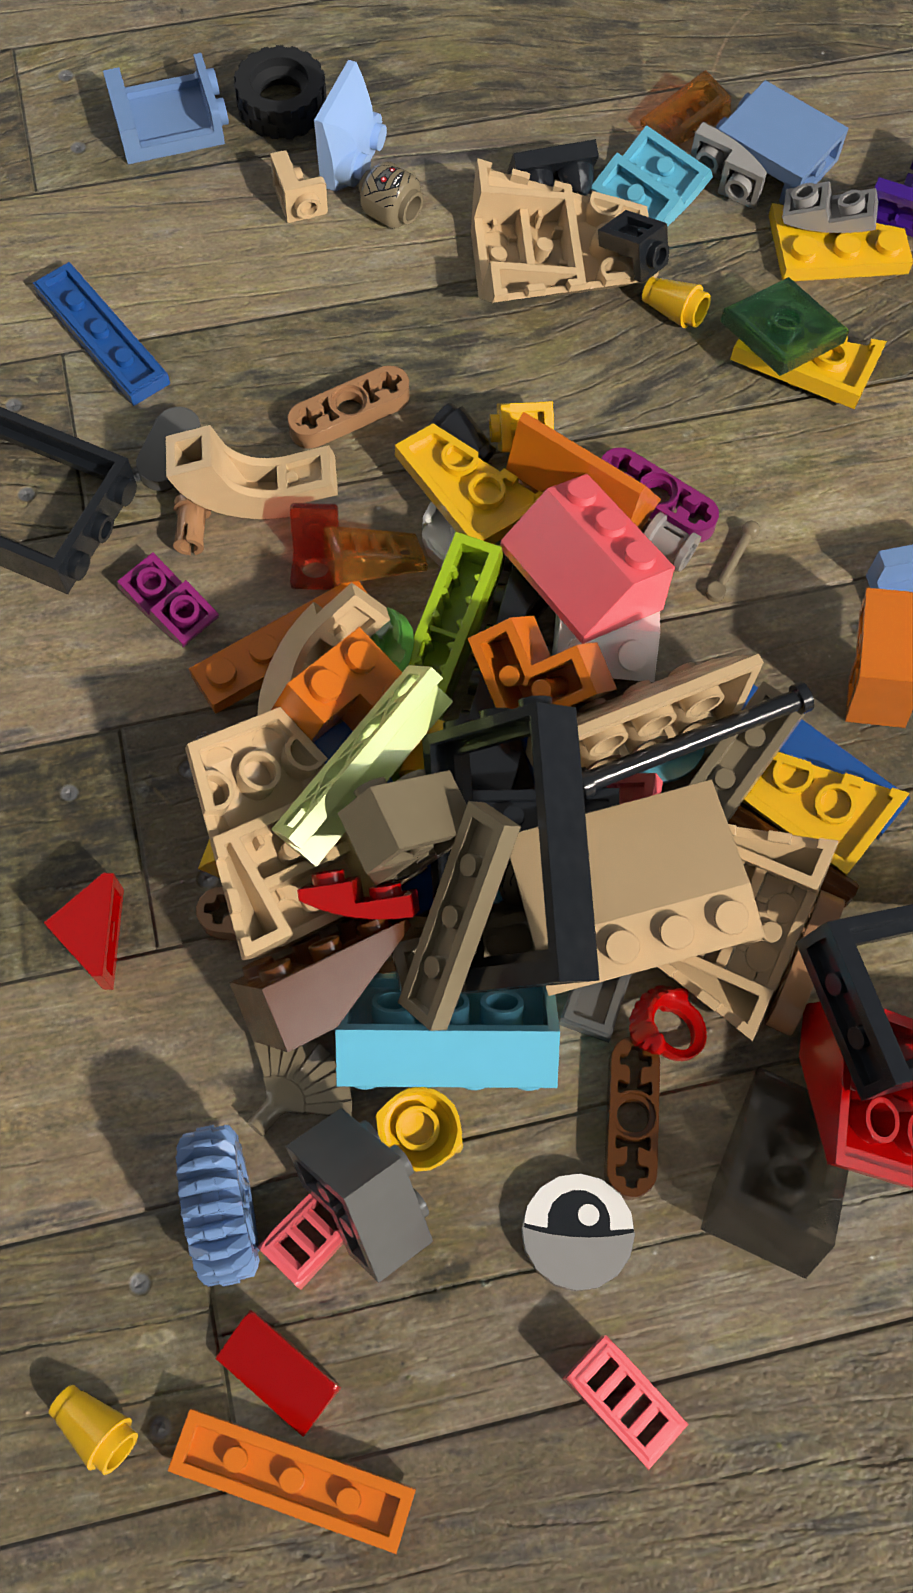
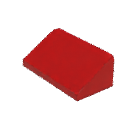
M251 1309L215 1358L302 1437L307 1434L342 1388L257 1312Z

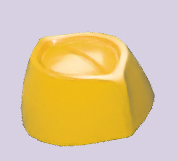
M425 1087L407 1088L390 1099L376 1114L377 1130L381 1141L388 1147L394 1144L397 1145L406 1154L413 1170L416 1172L432 1170L444 1164L456 1153H461L463 1149L462 1130L456 1107L444 1094L435 1089Z

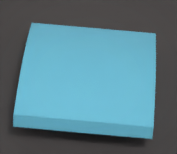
M646 125L623 156L619 153L614 155L592 184L591 190L647 206L650 218L665 222L669 226L700 194L713 178L710 168Z

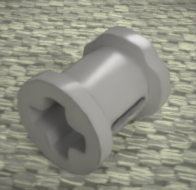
M659 512L653 518L644 532L646 537L673 563L675 570L681 572L688 564L701 540L700 535L694 532L688 534L669 523L667 515Z

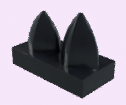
M596 139L513 153L507 170L508 174L511 175L513 168L530 173L529 180L552 187L554 180L559 179L560 182L571 184L572 192L587 196L592 188L594 166L599 157Z

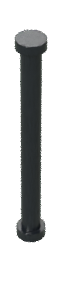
M798 682L791 685L787 693L590 770L583 766L581 769L584 800L596 796L597 789L797 711L799 714H805L814 709L812 693L804 682Z

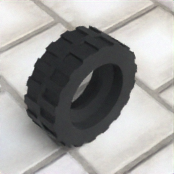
M276 45V47H264L258 52H252L247 55L248 58L240 62L238 65L239 69L234 74V87L239 116L241 120L245 121L246 127L250 130L253 129L260 136H269L271 139H292L294 136L307 134L312 128L315 129L314 119L325 102L327 95L324 70H321L320 62L312 58V54L307 51L303 52L297 47ZM287 84L301 89L299 95L288 100H269L261 96L263 90L274 85Z

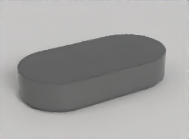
M172 407L163 411L157 417L136 460L140 479L148 488L157 491L174 488V485L166 477V436L200 428V420L192 410L185 407Z

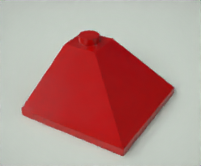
M820 1001L808 1003L803 1012L799 1058L827 1164L913 1189V1087L861 1101ZM884 1009L905 1060L913 1059V1019Z

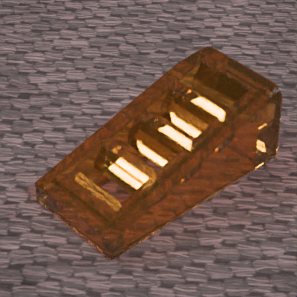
M705 70L640 119V125L643 128L646 125L678 146L694 137L702 122L713 127L723 117H728L731 114V96ZM701 101H704L706 104L703 108L699 104ZM691 108L695 114L690 116L686 109ZM677 115L683 123L678 125L672 117ZM664 122L672 131L666 135L658 127V124Z
M349 527L324 528V555L335 584L424 572L428 569L427 560L415 533ZM408 550L410 555L401 554L400 551Z

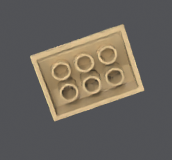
M750 654L716 658L699 665L693 662L686 663L674 669L668 677L651 683L649 680L640 681L629 687L621 696L608 701L604 698H599L588 702L577 713L581 767L585 766L590 770L741 711L764 663L760 655ZM530 736L527 740L526 755L533 767Z
M712 779L585 814L600 981L545 987L548 996L766 937L749 878ZM536 827L519 832L510 859L534 947L537 951L548 949L539 829Z

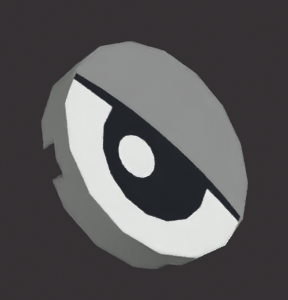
M581 1173L559 1176L540 1187L526 1207L521 1228L524 1252L535 1270L553 1286L574 1292L597 1289L618 1276L630 1259L635 1238L632 1214L622 1196L602 1179Z

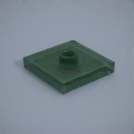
M789 277L724 308L720 319L732 333L779 376L845 343L849 330Z

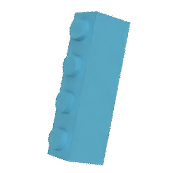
M377 973L339 1026L335 1028L337 1087H355L363 1090L375 1087H463L468 1090L518 1088L526 1091L558 1087L560 1026L555 994L548 996L545 986L460 994L448 1029L430 1031L398 1003L401 991L397 975Z

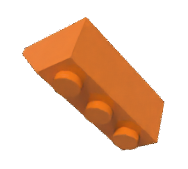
M522 413L518 420L506 470L518 477L519 484L535 494L538 491L544 493L550 487L588 474L640 530L643 529L661 500L655 493L641 482L527 413Z

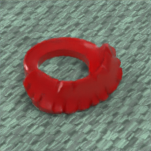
M658 985L654 989H649L647 993L645 992L641 995L640 1000L636 1001L629 1017L631 1041L635 1046H639L642 1051L661 1055L673 1061H687L697 1056L705 1047L707 1041L706 1025L700 1012L689 1002L688 990L686 988ZM657 1009L663 1012H672L684 1020L691 1034V1042L687 1049H676L665 1041L664 1035L659 1032L654 1022Z

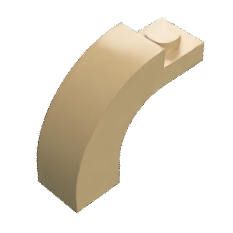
M211 425L166 436V477L182 495L197 505L211 511L249 519L287 518L301 515L300 504L338 495L335 454L329 445L282 457L256 458L230 449L220 439Z
M352 582L324 608L313 602L294 622L274 653L262 683L258 702V715L271 711L288 682L358 627L369 637L376 633L390 620L387 608Z

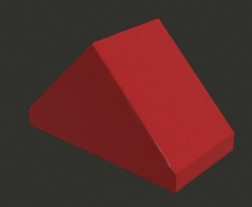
M102 873L44 922L54 936L103 990H114L124 889L114 873Z

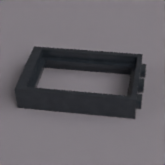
M0 407L1 439L103 480L54 558L0 536L1 567L69 594L75 582L83 579L90 566V559L99 544L106 542L110 537L114 521L123 506H128L134 499L137 484L129 460L109 450Z
M550 696L521 698L518 700L519 707L514 709H485L480 711V719L477 720L456 719L443 723V730L427 734L422 738L424 770L426 774L450 770L466 804H468V801H473L469 753L531 736L548 949L484 957L482 933L460 994L600 981L576 707L553 704L552 697ZM451 849L431 863L433 901Z
M913 904L828 921L796 942L861 1101L913 1087V1059L905 1060L857 948L860 945L913 934Z

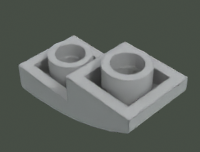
M702 122L695 132L691 156L710 168L713 177L720 179L719 194L755 210L761 197L767 175L766 170L741 144L720 130Z
M830 181L817 184L804 183L795 188L786 189L782 215L783 222L796 228L826 233H854L876 230L877 191L876 188L850 190L843 194L832 196Z

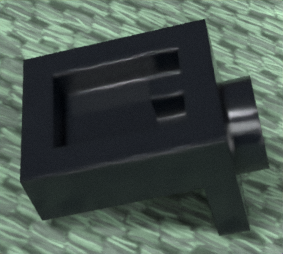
M625 210L598 229L600 247L617 252L621 256L633 258L635 281L644 283L668 264L667 223Z

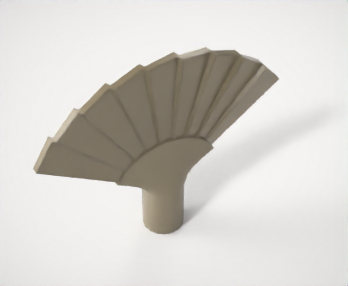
M311 1040L289 1052H285L254 1042L267 1093L264 1103L247 1121V1124L255 1132L263 1136L276 1120L285 1113L330 1116L342 1108L352 1117L350 1087H337L336 1059L323 1046Z

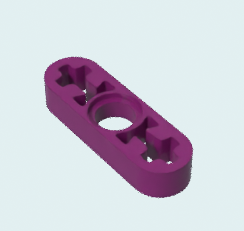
M622 447L613 448L602 456L601 459L620 470L621 467L627 469L626 474L637 481L641 478L640 482L649 489L659 487L668 492L670 499L666 502L658 503L649 519L653 520L659 512L667 515L669 523L688 534L694 532L700 535V543L708 540L713 535L719 518V509L712 499L630 449ZM677 502H682V507L678 506L677 512L674 513ZM697 514L704 517V520H698L695 524L688 520L689 517L694 518Z

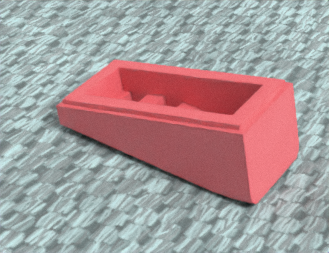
M310 1193L258 1246V1249L300 1290L304 1288L344 1243L339 1230L334 1231L313 1211L320 1202ZM305 1219L326 1239L320 1248L298 1229ZM289 1236L310 1256L303 1265L282 1246Z
M602 1335L563 1377V1380L648 1470L689 1425L607 1335ZM609 1360L616 1369L594 1392L587 1382ZM626 1377L633 1386L610 1409L603 1401ZM643 1395L648 1400L649 1405L627 1428L620 1419L639 1397ZM660 1413L667 1422L644 1447L636 1437Z

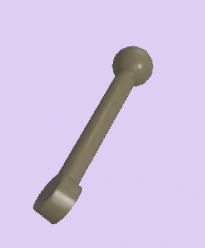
M747 521L742 526L743 535L718 580L708 585L706 597L710 601L720 602L724 598L726 593L725 585L750 540L756 538L760 533V526L757 522Z

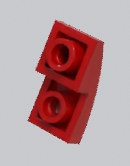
M344 869L311 874L312 883H308L297 890L300 902L329 913L352 918L414 917L420 910L417 889L402 891L401 882H392L377 887L371 886L368 888L369 896H364L361 876L345 878Z

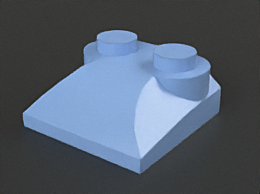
M348 60L314 119L319 176L324 178L326 189L338 191L347 186L355 187L359 183L363 174L370 169L371 159L375 151H381L387 134V127L382 124L381 114L372 110L370 97L357 63Z

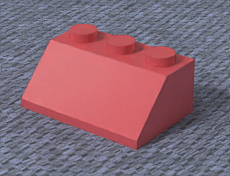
M588 474L546 489L500 541L502 552L582 644L663 610L675 566Z

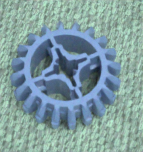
M210 1125L196 1128V1131L182 1135L176 1147L177 1155L175 1157L177 1163L178 1196L189 1255L192 1257L193 1269L197 1272V1277L204 1285L209 1287L237 1284L242 1279L254 1277L260 1262L255 1211L242 1145L239 1143L238 1135L229 1125L219 1127Z

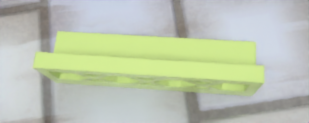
M408 665L271 830L310 864L317 867L346 832L338 812L356 798L354 791L362 784L376 778L384 777L388 781L453 702L437 686L443 677L432 667Z

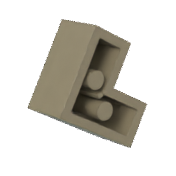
M419 769L402 776L395 782L387 783L384 777H380L362 784L354 791L356 798L338 812V815L365 873L369 874L374 886L377 887L413 877L452 849L467 804L450 770L427 775L424 769Z

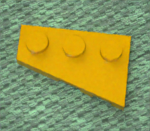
M771 204L768 217L782 282L909 274L913 258L905 228L876 223V230L865 232L826 233L810 231L784 224L782 218L784 205Z
M749 319L734 346L730 360L855 410L887 341L871 339L869 345L847 342L848 335L831 332L829 339L807 336L802 327Z
M434 423L395 444V457L456 532L491 544L502 540L543 494L541 491L535 494L519 484L518 477L505 468L500 472L478 458V451Z
M778 752L743 800V803L784 833L816 839L838 840L839 842L830 865L847 876L910 793L896 788L889 789L864 781V778L848 773L841 774L812 765L809 761Z

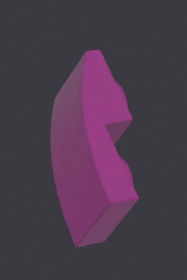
M154 552L117 581L118 589L158 628L182 647L187 645L219 618L218 612L187 580L181 582Z

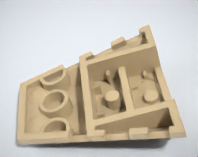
M477 158L471 238L479 298L494 303L530 297L596 291L641 283L634 280L633 258L621 256L617 252L599 246L598 229L625 210L649 217L647 206L592 191L590 197L572 192L571 184L556 180L552 187L529 180L530 173L514 168L511 175L491 169L492 162ZM657 272V273L654 274L653 276H654V277H657L658 274H659V272Z
M281 707L186 745V754L242 961L277 953L348 918L347 916L314 908L299 901L297 890L308 883H312L311 874L344 869L345 878L361 876L364 896H369L368 888L374 886L369 874L365 873L347 832L341 836L316 867L271 830L324 767L328 759ZM425 867L423 870H421L413 877L398 880L395 882H401L402 886L412 878L416 877L417 875L425 871L428 867Z
M728 824L749 878L766 937L661 965L658 968L680 983L704 1004L753 1041L775 996L797 945L796 942L801 936L817 899L839 841L796 836L791 833L771 830L749 829Z

